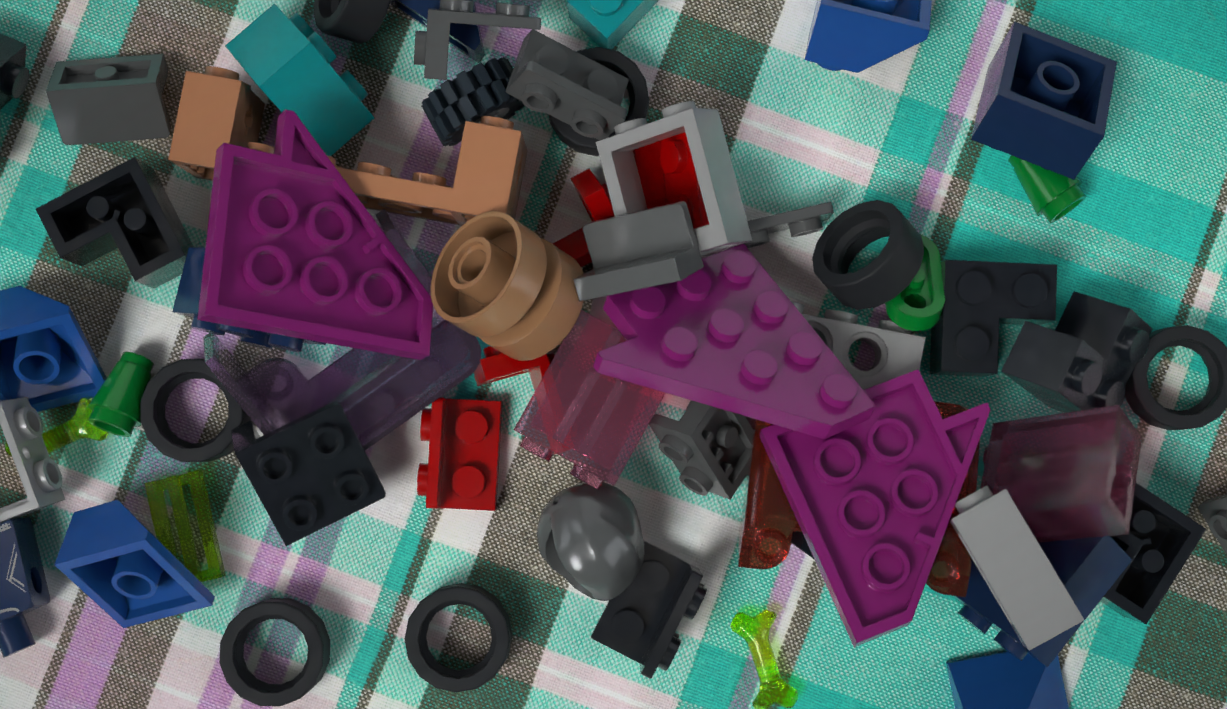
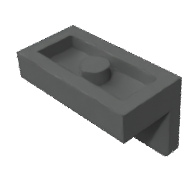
M164 53L56 62L46 93L62 142L65 145H79L169 137L171 125L162 96L168 76Z
M679 201L593 221L584 225L583 232L594 269L573 280L579 301L681 281L700 270L704 265L687 204L684 201Z

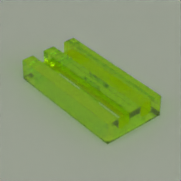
M202 470L144 483L156 538L178 559L163 494L164 490H168L185 567L200 582L226 576ZM185 485H190L208 569L200 571L181 487Z

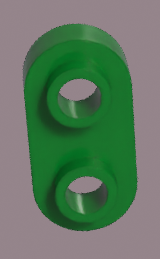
M923 235L921 236L924 255L919 271L909 286L894 299L885 303L889 318L899 327L911 331H924L935 326L941 317L945 303L940 252L936 244Z

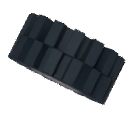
M501 57L498 60L494 58L490 59L485 65L482 63L474 65L472 70L468 72L464 70L456 74L457 78L452 81L447 80L442 83L440 89L433 90L428 94L429 97L422 101L421 107L443 146H454L460 141L462 142L465 121L480 124L482 116L510 119L516 114L515 111L521 110L525 106L521 100L505 92L513 71V67L508 59L505 57Z

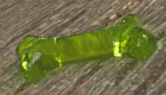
M81 398L76 413L69 421L42 433L48 454L79 439L88 438L103 441L107 438L108 432L88 422L92 412L88 407L91 400ZM6 441L4 449L8 455H11Z
M767 609L756 616L738 612L733 617L730 627L732 631L741 636L748 644L759 677V692L753 700L752 706L755 709H767L774 704H778L784 708H792L797 702L799 693L794 687L785 682L780 674L769 640L770 628L777 615L775 612Z

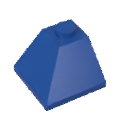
M817 0L809 32L805 60L817 63L827 70H847L859 73L927 40L930 31L932 0Z
M22 286L0 290V401L28 397L30 405L37 412L94 398L107 377L70 306Z
M119 500L74 512L54 565L121 627L126 628L213 605L215 596Z
M1008 651L946 662L955 709H1069L1058 655L1048 667L1030 654H1027L1020 661Z

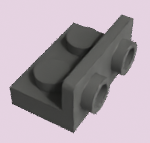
M532 29L523 39L505 92L521 100L529 109L540 113H547L570 125L575 132L582 136L603 140L615 131L614 126L625 122L627 110L621 107V102L629 79Z
M692 400L680 421L654 414L649 422L651 429L660 441V450L673 461L681 474L679 479L682 484L689 490L702 496H706L710 492L731 500L764 449L746 416Z

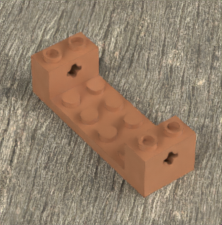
M206 66L204 74L186 71L168 160L196 178L213 181L216 150L223 143L274 154V146L258 143L265 103L251 90V85L239 80V73L214 66ZM482 116L480 124L465 121L453 188L446 185V178L433 174L414 172L412 180L392 176V169L382 165L358 162L357 170H351L337 166L335 158L327 157L366 209L462 226L473 217L490 211L503 212L515 219L528 150L522 131L513 130L514 123L512 121L498 117Z

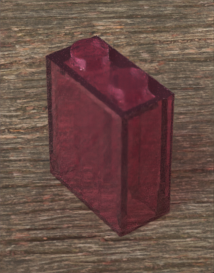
M581 310L576 323L564 338L514 430L525 436L520 444L521 447L550 462L554 453L574 463L570 471L571 475L599 490L604 481L613 486L616 484L666 393L598 373L593 367L597 353L627 340L616 328Z
M1119 405L993 423L989 446L985 448L983 455L984 471L980 489L988 485L993 495L1006 489L1038 543L1129 534L1142 437Z

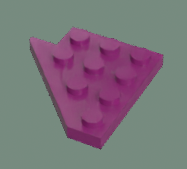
M285 109L278 116L274 154L223 143L216 150L197 320L417 360L430 356L433 316L431 296L294 111Z
M744 243L703 258L704 267L681 281L606 297L603 310L627 341L597 353L593 367L600 374L822 439H827L868 420L876 407L874 402Z
M919 369L865 389V393L876 405L870 418L827 439L777 425L763 428L760 432V439L853 647L894 632L911 623L991 411L986 402L942 419Z

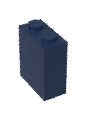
M1029 486L1015 505L1085 620L1132 559L1105 531ZM972 558L947 588V591L963 604L958 614L983 634L990 627L998 631L999 633L994 640L1020 661L1027 654H1030L1048 667L1084 622L1082 621L1029 651L1022 645Z

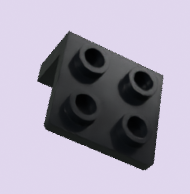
M333 401L261 437L252 421L231 430L235 455L285 546L386 496L385 489L341 403L338 401Z
M643 540L645 555L639 574L624 593L608 601L590 638L640 664V674L651 679L657 667L664 671H667L681 643V640L678 639L679 634L675 631L683 616L691 620L694 618L706 595L707 589L704 588V584L700 583L703 574L699 568Z

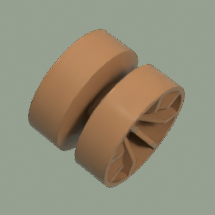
M490 211L477 215L467 221L448 240L433 270L431 299L436 312L446 321L475 337H479L483 342L510 358L520 361L533 360L547 354L559 345L576 323L584 301H579L573 279L583 275V271L573 257L549 241L540 238L534 231L503 212Z

